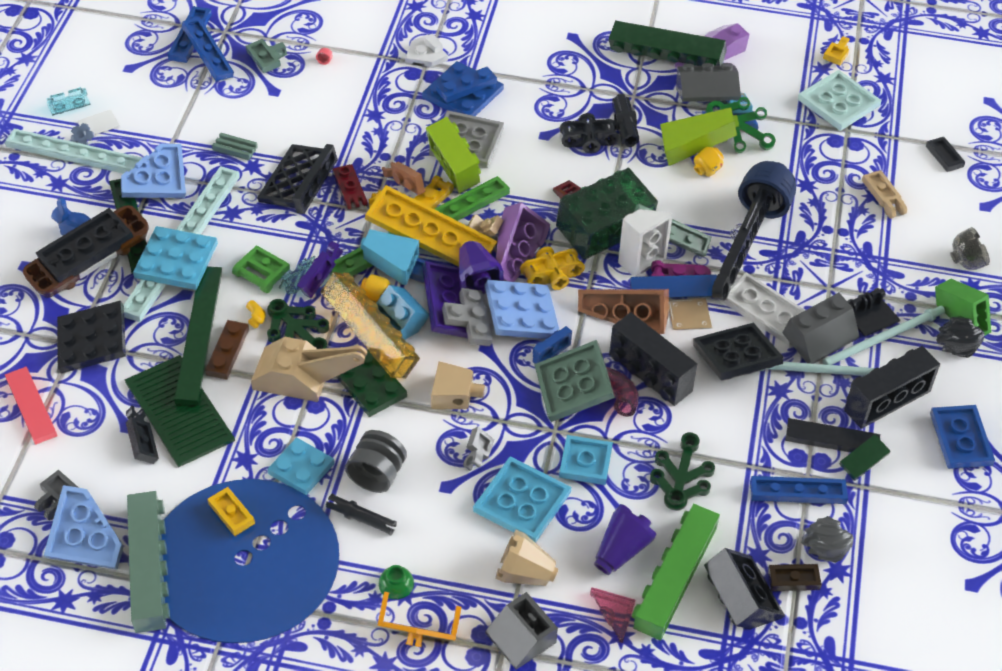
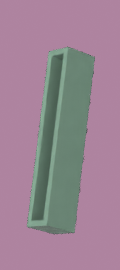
M157 491L127 495L131 622L135 633L166 629V619L170 618L169 604L165 603V597L169 596L167 581L164 582V576L168 575L166 560L163 561V555L167 554L166 542L162 540V534H166L164 519L161 520V514H165L163 499L159 500Z

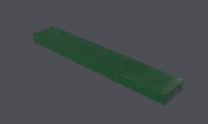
M121 179L109 181L116 210L129 205L138 211L135 198L122 197ZM146 239L130 248L131 250L127 254L132 274L147 245Z

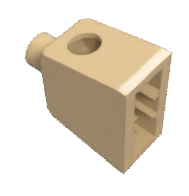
M438 361L431 393V409H467L471 397L484 398L485 385L473 383L472 370Z

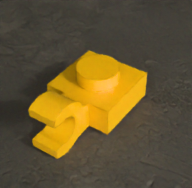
M842 36L838 44L832 42L825 51L823 59L840 66L848 56L849 49L847 43L850 39Z

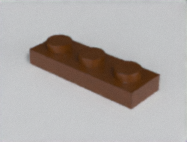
M227 320L205 369L206 376L228 380L249 332V324Z

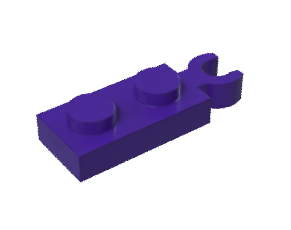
M331 241L326 252L322 251L314 259L308 271L300 278L297 287L308 298L311 299L335 267V259L342 255L343 250L339 248V244Z

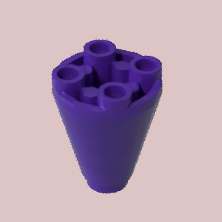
M620 504L613 512L595 557V567L602 573L610 575L652 543L657 534L649 527L652 524L651 521L644 515L636 516L627 506Z

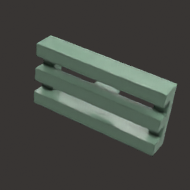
M220 132L219 138H216V143L212 144L213 151L245 160H250L258 148L257 142Z

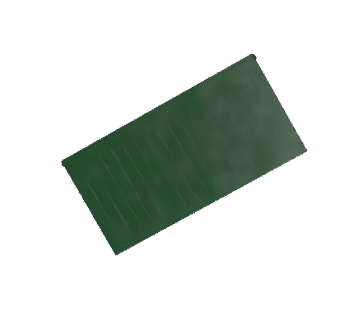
M181 355L124 379L141 409H144L146 417L178 468L235 441V437L202 387L198 405L175 404L174 398L182 363Z

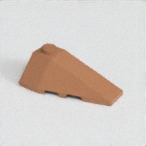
M579 289L578 312L615 324L632 312L656 332L665 334L669 314V289Z

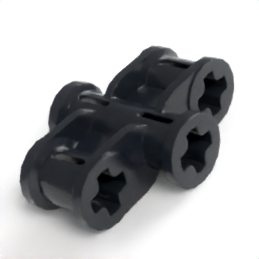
M591 113L580 115L578 121H565L559 127L560 133L563 135L561 139L563 146L568 148L583 146L584 152L590 154L596 153L601 146H611L619 140V135L616 132L617 125L614 120H596L595 116Z

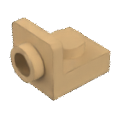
M475 214L471 218L468 227L491 238L497 234L504 220L498 215L491 219L483 220Z

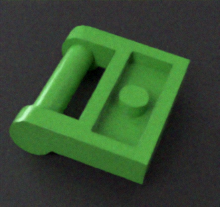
M256 245L234 265L232 274L247 279L259 286L261 291L269 293L273 285L290 270V264ZM250 267L267 278L264 280L246 270V268Z

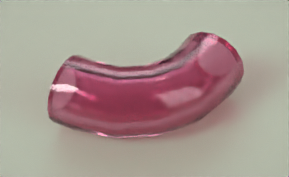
M606 367L614 396L616 397L614 403L616 412L625 417L634 415L639 401V393L635 384L625 374Z

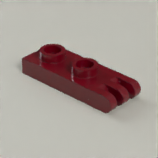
M349 164L332 168L333 176L347 210L352 209L351 203L354 204L355 208H359V201L362 202L363 206H368L366 196L353 165Z

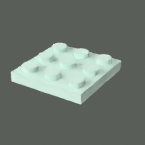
M840 70L835 71L799 93L797 99L839 131L878 108L882 101Z

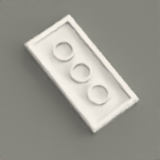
M747 272L734 282L726 300H719L788 346L791 343L782 332L790 318L805 311V309Z

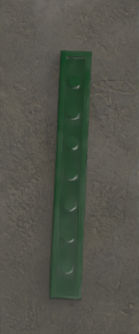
M207 266L195 291L174 398L175 404L198 405L222 278V267Z

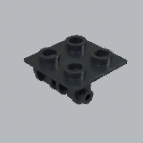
M875 288L870 293L866 292L863 295H859L858 298L847 301L854 310L857 328L864 336H868L901 321L883 301V297L886 295L883 288Z

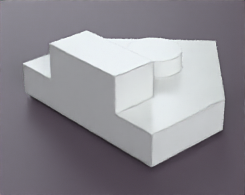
M427 34L412 40L405 57V63L414 64V62L422 63L426 67H434L448 61V55L443 51V44L434 34Z

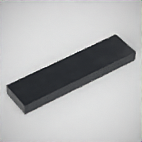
M788 418L785 441L853 452L874 434L879 439L881 434Z

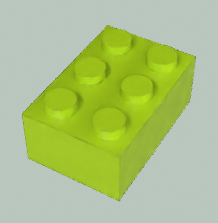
M445 117L426 127L429 148L452 184H454L458 193L460 194L480 183L479 174H481V170L478 166L480 164L479 159L475 153L471 154L469 151L470 147L465 137L461 138L458 134L460 132L456 123H451L449 118Z

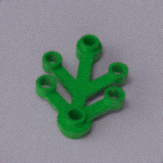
M741 97L737 102L728 104L712 101L707 105L706 113L713 112L712 109L715 107L720 110L731 108L732 111L738 109L744 111L749 108L750 100L747 97ZM740 102H747V106H741ZM759 107L754 112L737 115L739 127H736L737 136L733 137L735 152L743 153L746 149V143L742 140L740 130L757 139L759 146L763 150H770L774 147L776 139L773 134L762 133L745 123L753 120H764L767 116V110L764 107ZM763 111L764 116H758L757 112ZM766 137L770 138V139H771V142H770V143H766V142L764 141V138H766ZM742 144L744 148L738 149L736 145Z

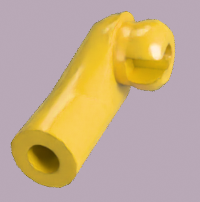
M250 300L246 304V308L252 313L248 323L253 328H258L260 324H263L266 313L254 300Z

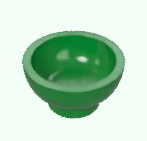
M392 565L380 575L378 582L379 590L382 594L389 592L388 598L390 599L405 598L414 588V578L405 567Z

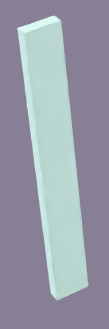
M13 129L5 141L6 147L123 174L126 171L132 170L135 164L142 159V157L19 129Z

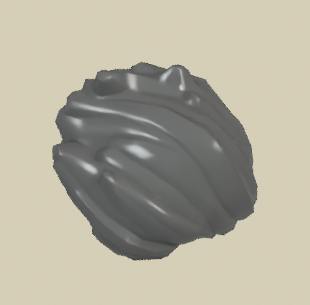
M827 516L818 518L810 527L805 528L806 534L802 537L801 543L804 546L810 547L809 554L818 555L820 560L836 563L842 560L850 550L854 538L851 533L839 526L841 524L840 521Z

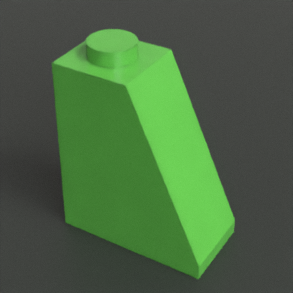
M952 278L935 286L936 305L943 306L945 314L949 318L962 316L972 319V324L983 330L985 335L991 333L989 294Z

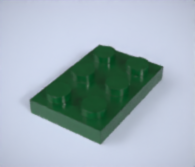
M371 348L367 349V355L363 364L336 376L368 417L407 398V390Z

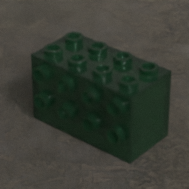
M628 167L622 171H616L607 178H601L592 185L584 186L579 191L563 196L559 203L556 227L583 260H586L620 243L623 219L628 214L634 213L636 205L641 204L656 211L658 200Z

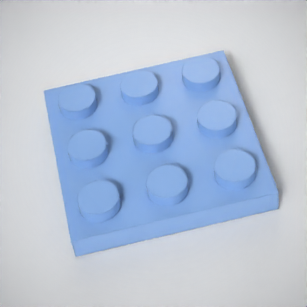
M497 280L486 281L485 289L496 335L547 339L555 331L559 330L548 285Z

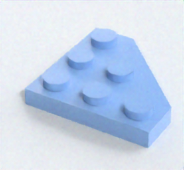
M161 143L149 156L146 155L137 162L132 170L126 171L121 175L122 197L185 198L186 188L182 145Z
M63 485L43 556L49 559L118 570L124 546L90 492L84 488Z

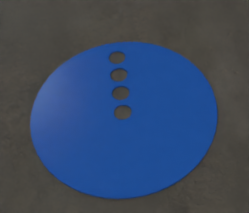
M241 479L219 483L188 497L164 519L166 534H162V540L166 542L167 554L163 555V561L166 560L168 575L164 576V582L167 581L169 596L165 597V603L169 604V619L180 628L200 638L223 643H248L282 634L308 618L327 597L335 581L340 555L337 534L333 524L324 510L313 499L288 485L261 479ZM226 487H229L255 519L253 526L236 536L231 533L208 504V498ZM294 506H301L305 509L306 514L300 520H293L288 516V511ZM276 521H284L288 524V530L282 535H275L270 530L271 525ZM258 536H266L270 539L271 543L267 549L257 550L253 547V540ZM241 551H248L253 556L252 561L244 566L238 565L234 560L236 554Z

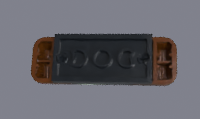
M123 206L114 212L108 208L35 252L38 258L27 264L23 269L25 279L36 292L46 298L53 297L64 289L70 290L75 287L78 280L119 255H127L131 250L130 248L146 239L149 225L146 219L133 206Z

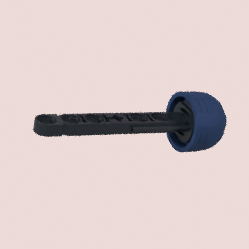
M762 161L752 166L744 176L738 189V197L748 212L712 287L713 299L726 300L764 218H779L788 212L796 194V180L784 164L774 161Z

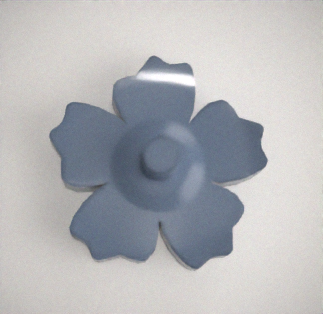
M82 123L80 127L77 125L71 130L74 134L71 135L72 142L88 145L87 140L91 141L94 138V132L90 131L88 124Z

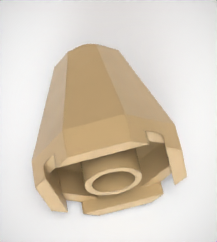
M515 529L501 558L500 563H503L501 569H497L495 579L504 583L546 586L549 581H554L558 568L555 567L556 561L525 533Z

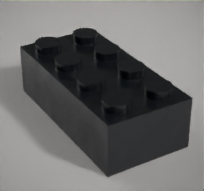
M632 312L612 326L609 355L614 361L622 364L631 374L636 375L647 387L652 388L660 394L662 399L670 402L673 406L693 392L698 363Z
M923 346L915 350L911 349L900 358H894L886 365L874 368L869 374L855 378L850 385L851 388L846 398L844 411L862 429L931 392L940 363Z

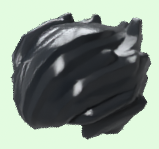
M962 316L951 317L950 321L939 328L940 333L936 336V341L938 344L944 345L942 348L943 352L946 351L952 353V355L968 358L974 355L982 344L985 333L979 327L972 324V319Z

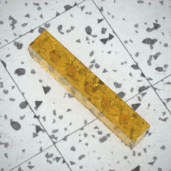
M333 272L320 293L392 378L406 379L420 360V357L415 353V348L403 339L402 333L391 325L390 319L379 311L378 305L366 296V291L354 282L355 279L352 275L346 272Z

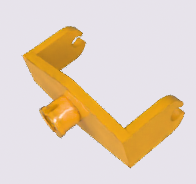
M384 592L377 626L408 632L406 644L413 646V640L416 638V647H422L423 635L455 641L461 606H456L451 633L448 634L384 621L389 592Z

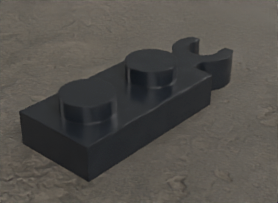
M131 406L126 411V416L129 419L126 422L134 459L154 464L159 459L150 422L144 421L146 416L144 409H140L136 413L134 406Z

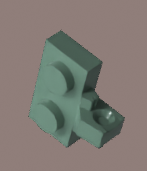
M262 38L246 45L247 53L263 73L280 67L279 59L287 55L286 46L283 42L268 46Z

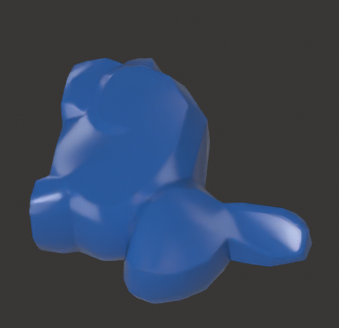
M64 198L57 199V207L51 214L52 220L58 223L61 235L67 234L90 220V217L84 213L71 212L67 208Z

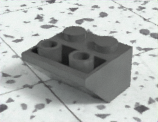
M525 592L503 608L485 633L517 670L557 643L558 627L533 598Z

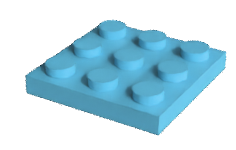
M156 226L133 271L134 278L197 290L217 247V238Z
M510 456L474 504L473 512L513 533L515 529L521 531L536 543L570 495L572 487Z

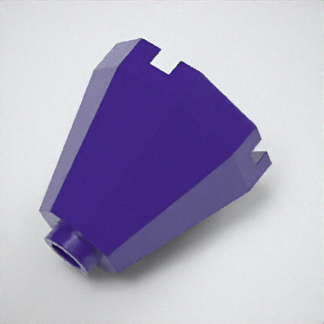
M468 241L459 248L460 288L482 290V293L486 294V281H504V271L501 264L480 243Z

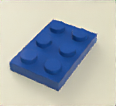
M976 405L931 408L930 416L948 469L994 465L995 458Z

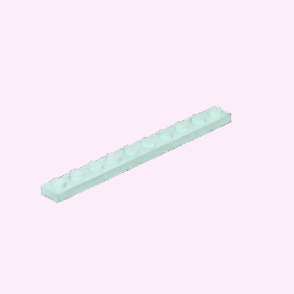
M220 166L176 230L201 235L240 178L239 171ZM141 279L124 303V317L141 322L166 284Z

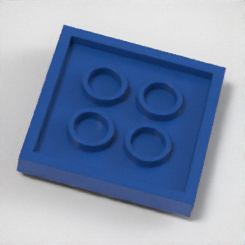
M456 61L422 92V98L445 110L476 116L504 90V84L497 81V84L446 103L437 93V85L476 71Z

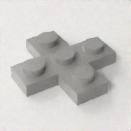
M462 288L459 293L461 304L444 302L442 306L445 325L466 327L469 344L490 346L493 341L491 330L495 329L490 307L485 306L482 290Z

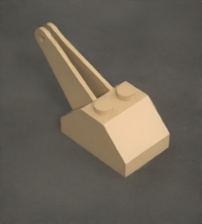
M283 337L264 347L251 380L252 390L318 402L325 382L363 364L367 350L359 345L316 349L306 340Z

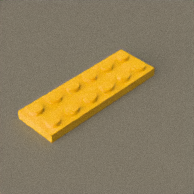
M385 185L365 214V220L395 235L419 240L420 248L458 267L459 248L468 241L478 242L490 254L497 245L496 240Z

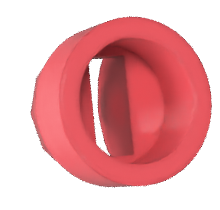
M321 48L316 54L317 61L323 65L328 64L333 56L332 51L328 48Z

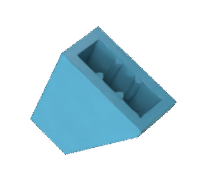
M369 229L367 236L362 238L360 246L363 250L364 259L402 285H407L419 256V240Z

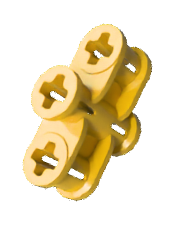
M548 246L538 250L535 259L527 260L520 266V272L527 278V283L543 285L550 283L554 290L565 288L569 284V278L580 275L585 269V265L579 261L578 253L575 249L571 248L554 254V250Z

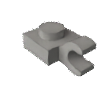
M479 426L472 429L466 446L471 453L465 458L463 466L469 471L472 470L473 465L479 468L483 460L489 458L495 440Z

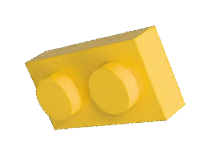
M229 487L208 498L209 506L234 536L255 524L254 517Z

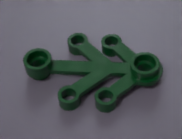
M274 299L269 303L267 313L272 318L270 329L267 331V337L270 342L273 343L281 339L279 326L282 320L287 324L284 337L294 338V333H296L302 340L308 341L316 349L328 348L327 341L324 338H314L304 329L314 328L322 334L327 333L330 329L327 319L314 320L316 318V310L313 306H288L282 299ZM291 315H303L304 319H294Z
M687 432L681 437L680 446L683 449L679 469L670 460L668 452L660 450L655 455V463L658 466H663L675 481L674 488L664 478L665 474L661 469H653L650 473L651 483L659 485L665 493L664 504L667 508L674 511L684 509L688 499L698 494L706 496L710 493L711 484L707 480H699L697 485L683 490L685 484L701 476L711 477L715 472V465L711 461H705L701 466L688 472L692 453L698 450L700 443L698 435L692 432Z

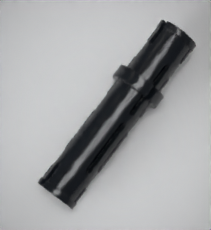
M333 493L328 497V500L336 502V504L327 501L326 508L344 514V518H353L390 536L394 533L395 529L386 526V524L396 527V520L384 517L357 505L356 501L351 500L349 502Z

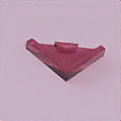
M591 587L590 596L596 601L603 617L619 638L618 641L623 643L636 600Z

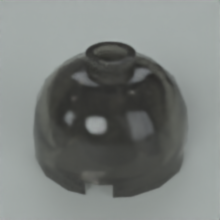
M970 227L957 234L952 242L953 251L950 252L953 262L955 264L959 263L967 270H977L990 263L985 244H981L979 241L980 235L975 228Z

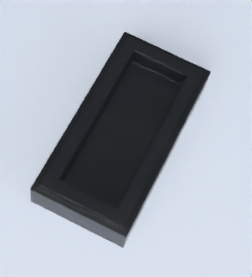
M944 136L927 141V149L946 172L965 166L966 162Z

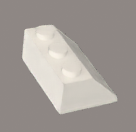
M639 209L632 214H628L623 219L618 263L633 277H637L650 269L653 261H663L667 258L673 214L670 212Z

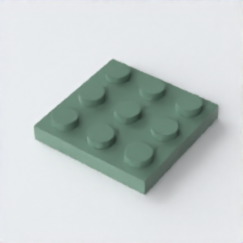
M597 340L534 364L547 415L551 422L615 398Z

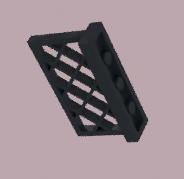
M292 144L258 195V202L293 207L297 213L305 214L338 161L334 145L326 144L324 148ZM295 152H302V153H303V154H300V155H298V156L293 157V154H294ZM314 155H319V156H318L317 158H315V159H312V160L310 159V157H312V156H314ZM304 159L308 160L305 163L297 165V162L302 161ZM294 164L295 167L284 171L285 167ZM311 167L309 171L305 173L301 172V170ZM296 172L299 173V175L295 177H292L290 179L288 178V176L291 174H294ZM285 177V181L275 184L276 180ZM303 180L300 185L293 186L294 183ZM290 186V189L285 190L283 192L279 191V189ZM274 191L277 192V194L273 196H267V194L272 193ZM294 194L292 200L284 199V197Z

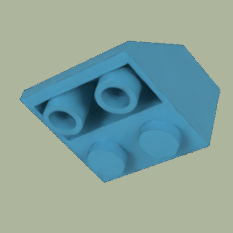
M388 285L370 311V315H367L369 318L365 320L369 323L370 319V325L375 330L384 324V328L381 327L377 331L380 334L382 331L381 337L387 343L390 341L389 345L394 347L418 333L429 318V313L406 289Z

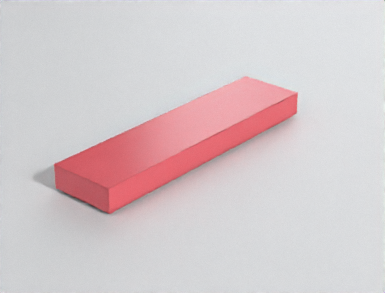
M24 367L5 374L7 383L34 444L36 445L57 437L56 430L28 368Z

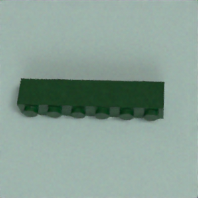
M615 20L609 36L610 48L615 52H626L635 56H648L652 59H664L673 63L680 62L693 64L694 66H702L704 63L721 65L727 52L726 40Z

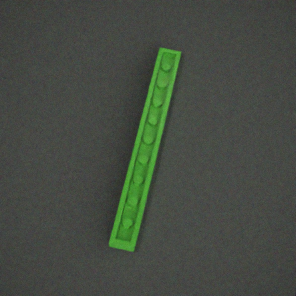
M496 176L438 206L435 210L458 221L510 194V187ZM358 248L335 260L334 263L336 265L330 272V276L339 284L373 265L364 259L363 250Z

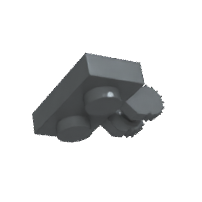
M59 469L40 483L41 490L46 494L38 499L34 505L38 512L46 509L44 517L49 521L54 519L63 485L78 487Z

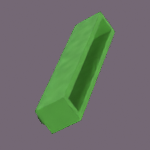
M694 503L690 511L685 510L680 524H682L680 530L676 528L672 535L671 542L673 544L671 548H665L661 558L663 563L661 567L657 565L653 572L652 579L654 581L652 585H646L642 594L644 599L642 604H637L632 613V618L635 619L633 629L660 641L662 640L717 530L720 514Z

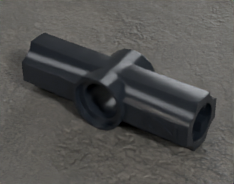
M618 94L615 98H612L614 121L617 125L616 130H619L622 144H625L626 147H634L636 143H639L636 112L632 111L629 97H626L625 94Z

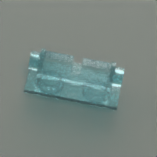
M79 87L69 90V96L66 97L64 92L46 98V103L52 116L91 105L87 97L86 88Z
M314 255L309 260L307 258L303 259L293 272L288 270L281 277L282 282L279 289L285 286V291L289 295L296 294L300 290L297 287L300 278L311 267L316 256Z

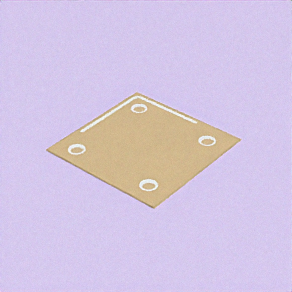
M706 298L669 300L673 330L712 328Z

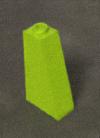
M726 108L660 124L668 165L670 166L699 153L705 147H713L737 136L736 127H739L737 115L732 114L731 108Z

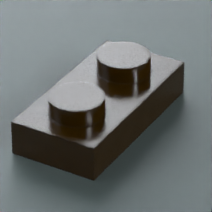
M818 564L769 565L768 567L771 591L821 589L822 583Z

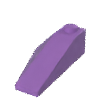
M734 23L716 28L708 32L705 37L726 40L727 52L724 58L725 61L746 51L750 34L739 23ZM676 62L675 67L683 66L685 63Z
M522 202L504 208L501 217L504 221L498 230L496 260L501 264L504 271V281L515 282L521 274L520 266L535 256V251L544 244L551 225Z

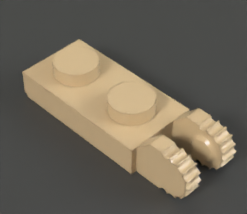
M881 170L862 176V182L881 207H884V212L890 219L896 217V210L900 215L907 214V206L902 200V196Z

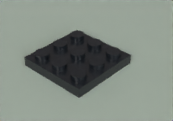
M121 300L57 317V363L60 373L126 357L124 305Z
M754 322L693 338V346L721 381L783 364L782 354Z

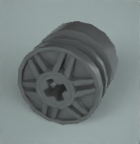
M380 430L365 431L356 446V450L351 454L345 465V472L355 484L365 490L375 493L387 492L396 478L397 472L401 469L402 464L407 458V451L404 445L389 433Z

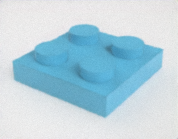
M567 435L559 478L606 485L613 442Z
M296 437L268 468V474L307 495L335 464L334 458Z

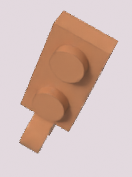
M399 161L396 163L391 162V168L382 167L383 175L385 177H393L397 184L418 195L426 192L421 173Z

